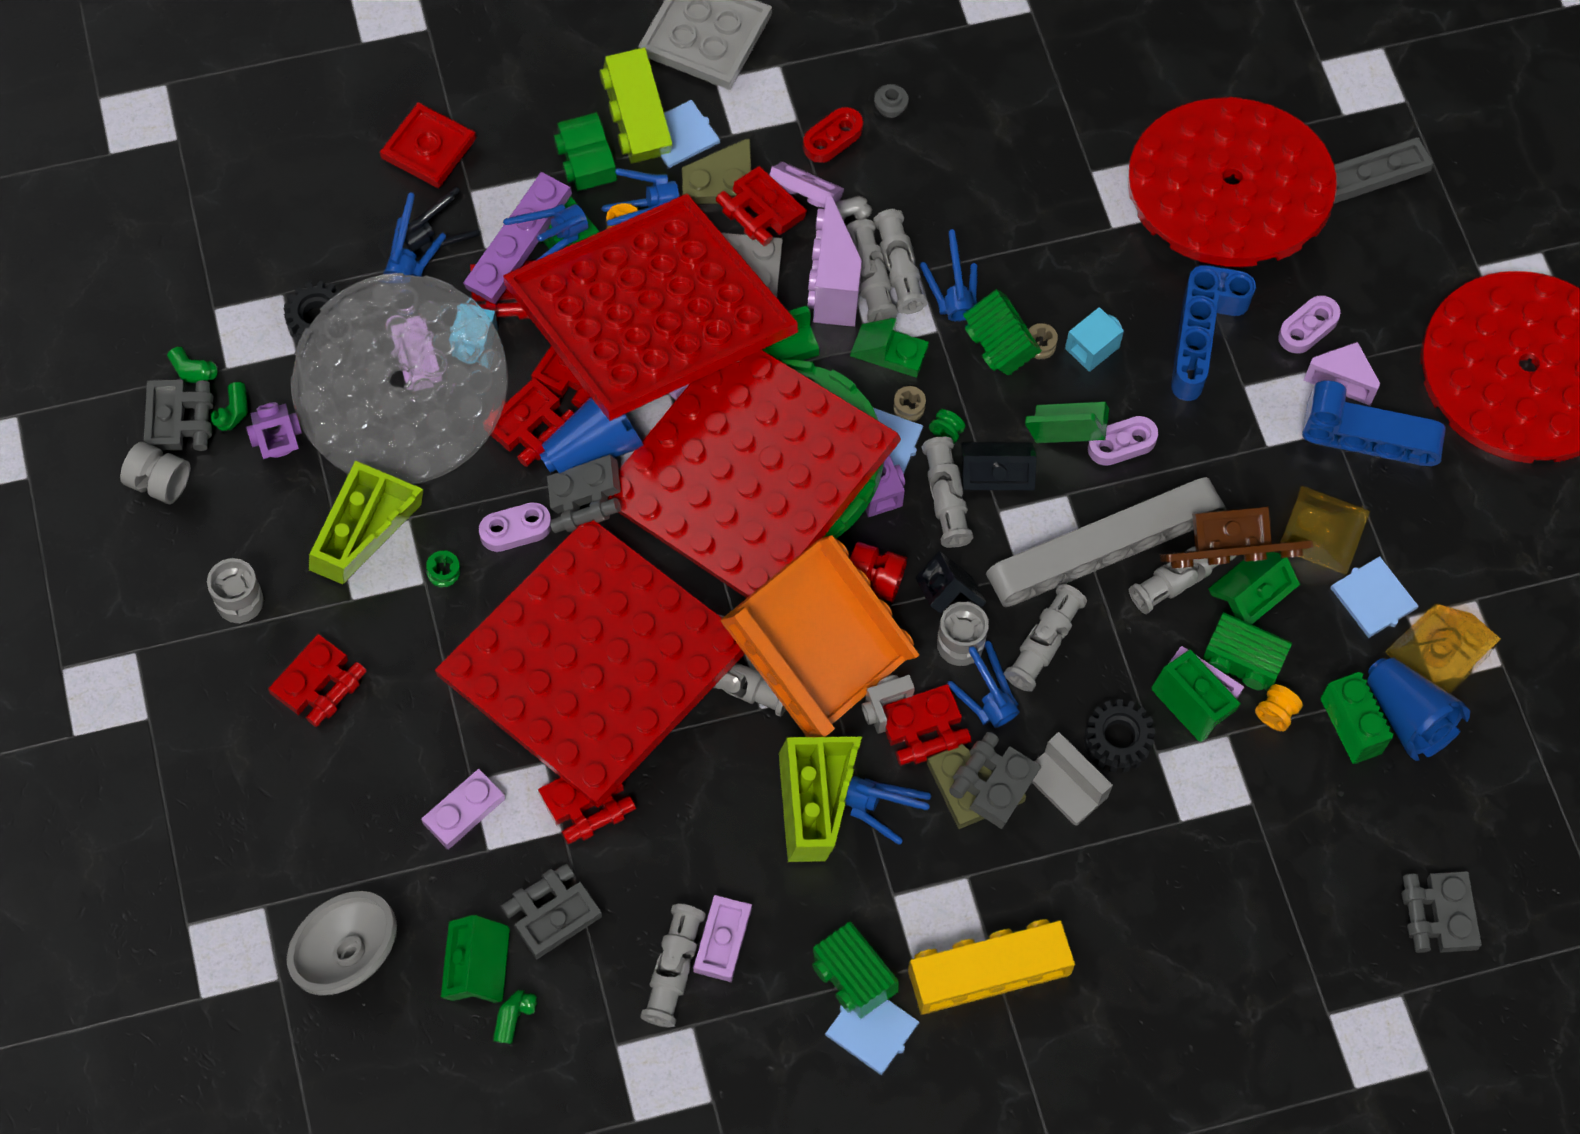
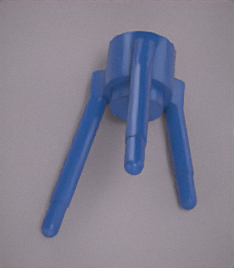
M617 168L615 170L616 175L653 182V185L646 188V199L603 205L602 211L608 212L611 207L620 203L631 204L636 208L649 207L607 221L608 226L617 225L678 198L677 184L675 181H668L667 174L652 175Z
M412 192L407 196L402 217L397 220L390 257L384 271V275L387 278L401 284H409L412 277L421 278L425 266L446 239V235L441 233L418 263L415 260L416 254L403 248L415 198Z
M560 204L552 209L506 218L503 221L504 225H511L554 216L551 219L552 228L539 234L537 240L541 242L555 235L563 239L537 260L557 252L578 240V234L588 229L587 218L582 209L576 204L568 208Z
M951 229L949 230V240L955 286L950 287L946 291L947 295L943 297L927 264L921 262L920 267L938 302L940 314H947L948 319L951 321H964L966 319L963 313L977 304V264H971L968 291L967 287L963 285L955 230Z
M987 640L985 648L1000 688L997 687L974 646L969 647V653L990 690V693L982 699L983 708L953 681H948L947 684L950 690L977 714L983 725L991 722L994 728H997L1014 719L1020 711L1017 708L1019 704L1011 693L992 643Z
M853 776L849 783L845 805L852 807L850 816L863 820L885 837L900 845L903 842L902 838L866 813V811H875L880 799L928 810L930 808L928 803L913 798L929 800L931 799V794Z

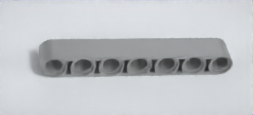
M1203 477L1002 560L989 568L986 576L1002 606L1010 607L1194 530L1192 514L1226 511V507L1210 479Z

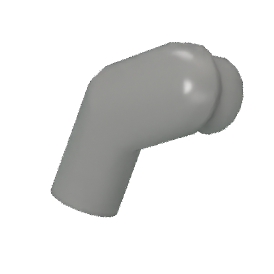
M861 196L836 203L843 220L853 214L857 220H863L872 213L871 206L866 203L867 199Z

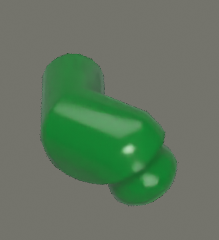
M175 347L167 354L175 371L184 382L196 383L198 381L214 380L217 377L218 368L214 362L190 360L182 347Z
M234 382L229 384V405L225 408H218V411H213L211 421L219 430H232L247 416L248 404L244 383Z
M525 990L515 991L499 1008L493 1037L494 1041L512 1044L519 1015L521 1013L530 1015L536 1010L537 997L535 994H527Z

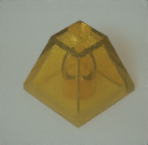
M1301 486L1280 542L1313 540V548L1303 549V556L1299 557L1347 575L1370 511Z
M1434 604L1385 653L1451 694L1490 656L1500 638L1472 613Z

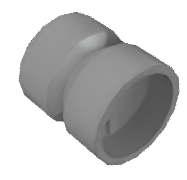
M138 442L131 448L124 460L120 474L121 483L139 492H146L148 490L150 497L166 504H173L186 487L190 475V463L171 453L163 455L161 449L148 443Z
M230 558L222 560L213 566L208 574L207 586L215 607L222 618L233 623H243L256 617L263 607L264 597L256 574L250 564L241 559Z
M957 602L950 605L943 612L937 636V649L944 660L956 666H967L974 663L969 653V647L971 646L976 648L981 657L989 629L985 611L971 602Z

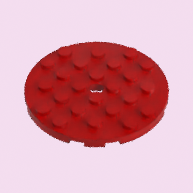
M1235 97L1199 100L1177 107L1162 115L1140 136L1132 152L1128 171L1130 200H1133L1138 211V218L1153 236L1158 234L1162 239L1170 243V249L1188 258L1227 267L1257 266V261L1274 257L1278 261L1301 250L1302 245L1313 236L1316 237L1325 226L1333 208L1337 187L1336 172L1332 158L1320 138L1306 124L1271 104ZM1234 174L1235 178L1240 182L1238 184H1229L1223 179Z
M1507 271L1476 278L1453 291L1441 303L1431 318L1421 346L1420 363L1423 364L1424 385L1434 407H1439L1450 421L1449 426L1462 438L1495 456L1523 463H1533L1534 460H1554L1555 463L1580 456V288L1559 278L1541 273ZM1532 359L1531 362L1535 365L1536 371H1525L1521 368L1519 361Z

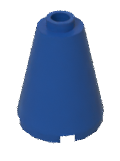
M590 397L542 444L545 451L539 455L550 473L557 470L560 474L570 468L607 455L615 458L633 452L644 445L625 414L609 421Z
M1395 658L1379 659L1368 671L1367 683L1371 691L1374 693L1406 753L1415 761L1419 760L1418 755L1421 753L1429 758L1445 748L1461 732L1456 727L1460 720L1463 718L1467 723L1470 718V709L1464 702Z

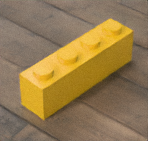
M1048 919L1038 920L1027 925L1026 930L1012 933L1011 929H1004L989 936L990 939L975 943L974 939H966L953 944L950 950L938 953L937 949H928L917 953L914 956L915 959L910 960L908 973L921 1015L1070 976L1075 963L1061 920L1049 923Z

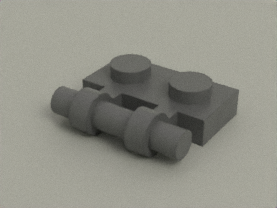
M183 379L147 381L144 442L162 451L183 450V437H192L193 449L197 451L207 450L208 439L212 436L209 410L213 408V395L210 394V383L208 381L196 382V392H185L186 386ZM185 408L195 409L194 420L184 421Z
M611 455L578 465L560 474L555 473L547 476L550 509L557 514L561 513L560 517L550 521V526L554 533L564 530L570 533L581 524L591 521L599 523L608 520L610 515L621 511V505L617 498L608 499V496L621 492L618 462ZM590 503V507L580 510V506Z
M987 732L983 739L975 742L971 748V757L966 765L960 766L954 774V783L949 792L958 799L963 798L966 791L976 796L969 809L1002 829L1042 766L1010 746L1003 757H1001L994 750L999 742V738L995 734ZM983 766L993 771L987 782L981 780L977 775Z
M567 863L555 871L549 869L541 875L543 879L525 890L521 887L512 893L513 898L501 905L508 918L520 911L526 915V917L515 923V928L536 960L602 918V912L581 882L568 890L563 885V883L574 877V873ZM552 892L556 898L537 909L534 902Z
M1468 871L1430 874L1427 878L1428 889L1420 887L1418 874L1403 876L1405 890L1402 891L1403 904L1408 905L1411 923L1407 925L1409 938L1414 940L1415 952L1423 953L1430 951L1429 938H1437L1440 953L1478 950L1482 946ZM1431 904L1434 922L1426 921L1424 905Z

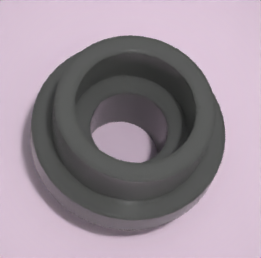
M884 85L877 90L874 103L883 116L897 117L907 108L908 95L898 85Z

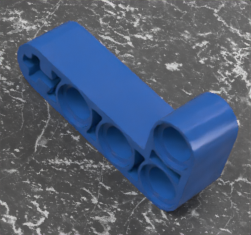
M1208 265L1195 267L1191 271L1184 293L1171 382L1172 391L1179 399L1192 401L1197 399L1202 393L1209 372L1216 314L1239 316L1248 310L1256 289L1255 280L1248 273ZM1197 286L1206 287L1208 290L1200 289ZM1232 292H1238V293L1242 294L1243 296L1235 295V294L1232 293ZM1193 316H1200L1204 320L1196 319ZM1188 346L1198 347L1200 350H1193ZM1187 370H1194L1192 379L1188 378Z
M1325 380L1314 385L1307 402L1302 432L1305 440L1314 444L1421 466H1435L1441 462L1446 429L1444 424L1432 419L1345 402L1347 389L1339 382Z

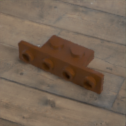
M1268 507L1192 514L1196 551L1160 554L1161 562H1171V568L1194 567V559L1204 558L1208 559V565L1230 563V556L1244 555V561L1266 560V552L1280 551L1281 558L1303 556V549L1313 548V540L1272 543Z

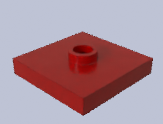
M417 103L381 149V159L439 189L476 140V133L442 114Z

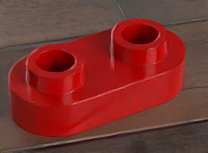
M842 107L833 111L806 132L803 141L805 155L810 160L819 163L827 162L834 158L861 136L863 128L861 114L849 107ZM847 127V128H849L850 130H849V131H843V130H841V128ZM822 146L825 149H817L815 147Z

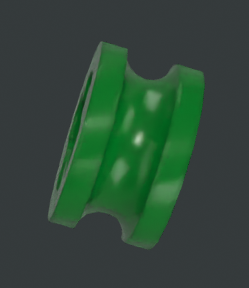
M946 409L939 410L936 414V419L932 420L929 424L930 431L936 437H950L954 443L959 439L958 433L961 434L966 427L964 421L957 414Z
M437 551L426 562L427 577L433 585L448 587L458 580L460 575L459 560L452 552ZM444 563V566L449 563L450 573L443 575L442 571H440V574H437V564Z

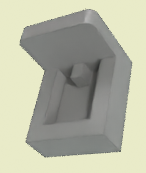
M897 675L888 676L880 680L876 686L867 688L865 703L861 704L867 724H874L878 734L885 732L887 718L882 706L913 696L915 688L910 675L901 678Z

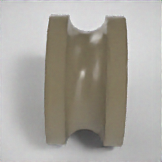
M1038 323L1029 328V331L1035 341L1036 337H1044L1043 341L1048 339L1046 346H1039L1042 351L1036 354L1034 358H1049L1056 350L1058 334L1048 324Z
M905 386L899 389L894 397V414L912 422L919 420L924 415L926 398L922 390L913 386ZM909 399L911 403H916L915 409H910L908 405H903L904 400Z

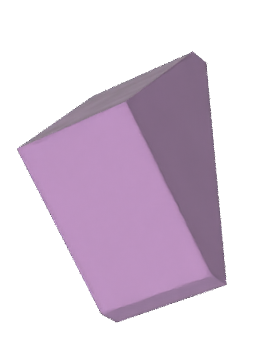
M1358 342L1313 357L1303 380L1314 385L1325 380L1339 382L1347 389L1346 397L1369 406L1380 385Z

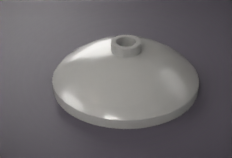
M366 891L344 893L318 906L304 919L291 939L287 952V967L292 979L303 990L316 995L337 994L352 989L367 980L383 964L393 946L397 923L392 908L382 897Z

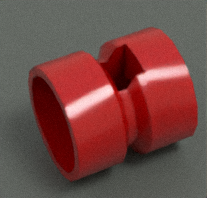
M858 541L850 557L851 562L857 569L865 573L870 580V588L878 598L893 602L900 587L908 558L889 551L881 555L877 547Z

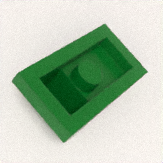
M896 318L861 325L850 353L851 357L915 378L918 377L928 351L929 342L896 332Z

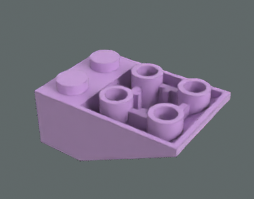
M826 196L825 209H818L817 231L813 245V263L810 270L808 287V307L814 309L813 322L855 327L862 260L832 196Z

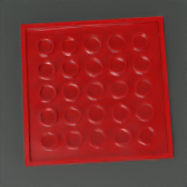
M688 194L503 275L505 287L609 421L798 333V322Z
M760 350L690 383L642 441L644 446L635 450L618 471L621 492L608 496V499L617 498L621 505V511L618 513L748 598L787 564L802 554L818 539L826 535L899 444L901 438L891 428L763 350Z
M591 521L579 525L435 669V672L446 684L599 808L745 653L720 621L722 618L599 523Z

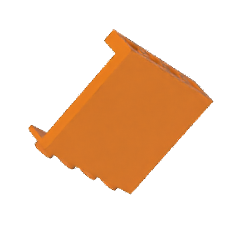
M832 535L818 539L720 620L806 737H826L835 729L832 724L866 695L867 688L876 686L880 680L890 675L906 660L915 659L919 656V653L914 648L912 637L897 625L892 618L890 607L883 600L878 599L870 588L871 584L868 577L854 566L848 558L847 548Z

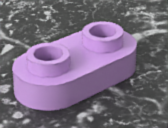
M1316 296L1310 299L1283 322L1278 335L1281 346L1285 350L1296 354L1308 351L1335 328L1340 317L1339 305L1327 296ZM1320 315L1324 317L1325 320H1318L1315 316ZM1291 336H1298L1301 340H1295Z
M1135 416L1107 425L1106 440L1089 441V456L1100 465H1113L1146 454L1156 444L1158 428L1152 420L1143 416ZM1133 436H1141L1144 441L1138 442L1133 439ZM1106 446L1111 449V452H1103L1100 447Z
M527 503L491 513L480 522V540L487 549L495 552L540 541L551 530L550 513L545 506L539 503ZM529 516H537L539 518L536 522L532 523L526 520ZM499 525L503 527L500 532L491 531L494 526Z

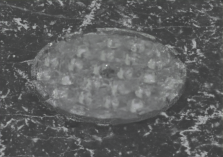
M394 273L371 277L349 286L332 297L321 307V312L314 319L310 327L305 328L294 354L296 358L293 376H291V395L298 421L311 443L329 462L345 473L349 474L354 462L358 461L410 484L430 481L455 470L465 463L482 447L493 432L501 416L507 394L508 368L505 351L492 321L484 310L472 298L454 288L453 285L426 275L425 277ZM403 370L409 373V379L404 388L394 387L390 383L391 376L396 371Z

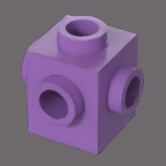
M276 402L267 403L259 406L256 409L257 412L250 413L253 425L246 426L252 447H260L263 459L282 457L293 450L299 449L295 435L302 434L296 413L289 414L286 403L278 405ZM279 425V427L275 430L268 429Z
M890 455L884 461L879 485L871 502L865 509L868 517L903 506L905 492L903 488L905 485L904 474L900 465L894 466Z

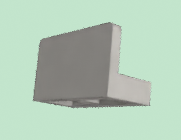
M1060 732L1048 741L1045 752L1034 761L1042 767L1032 781V784L1074 825L1080 824L1108 798L1113 785Z

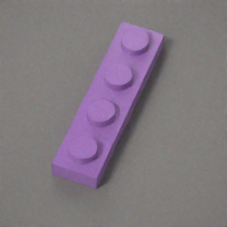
M541 172L510 217L552 209L560 204L565 205L572 195V191L569 186ZM554 216L518 224L503 225L463 282L466 289L496 304L506 289L503 275L521 268L539 242L537 236L546 232Z

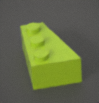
M645 47L606 56L604 69H600V76L603 87L607 90L610 99L609 108L613 122L618 123L621 134H618V140L622 154H628L632 164L671 153L673 144Z
M355 461L309 554V571L344 584L421 506L423 489Z
M862 737L786 738L779 752L788 862L826 861L835 847L846 803L845 799Z

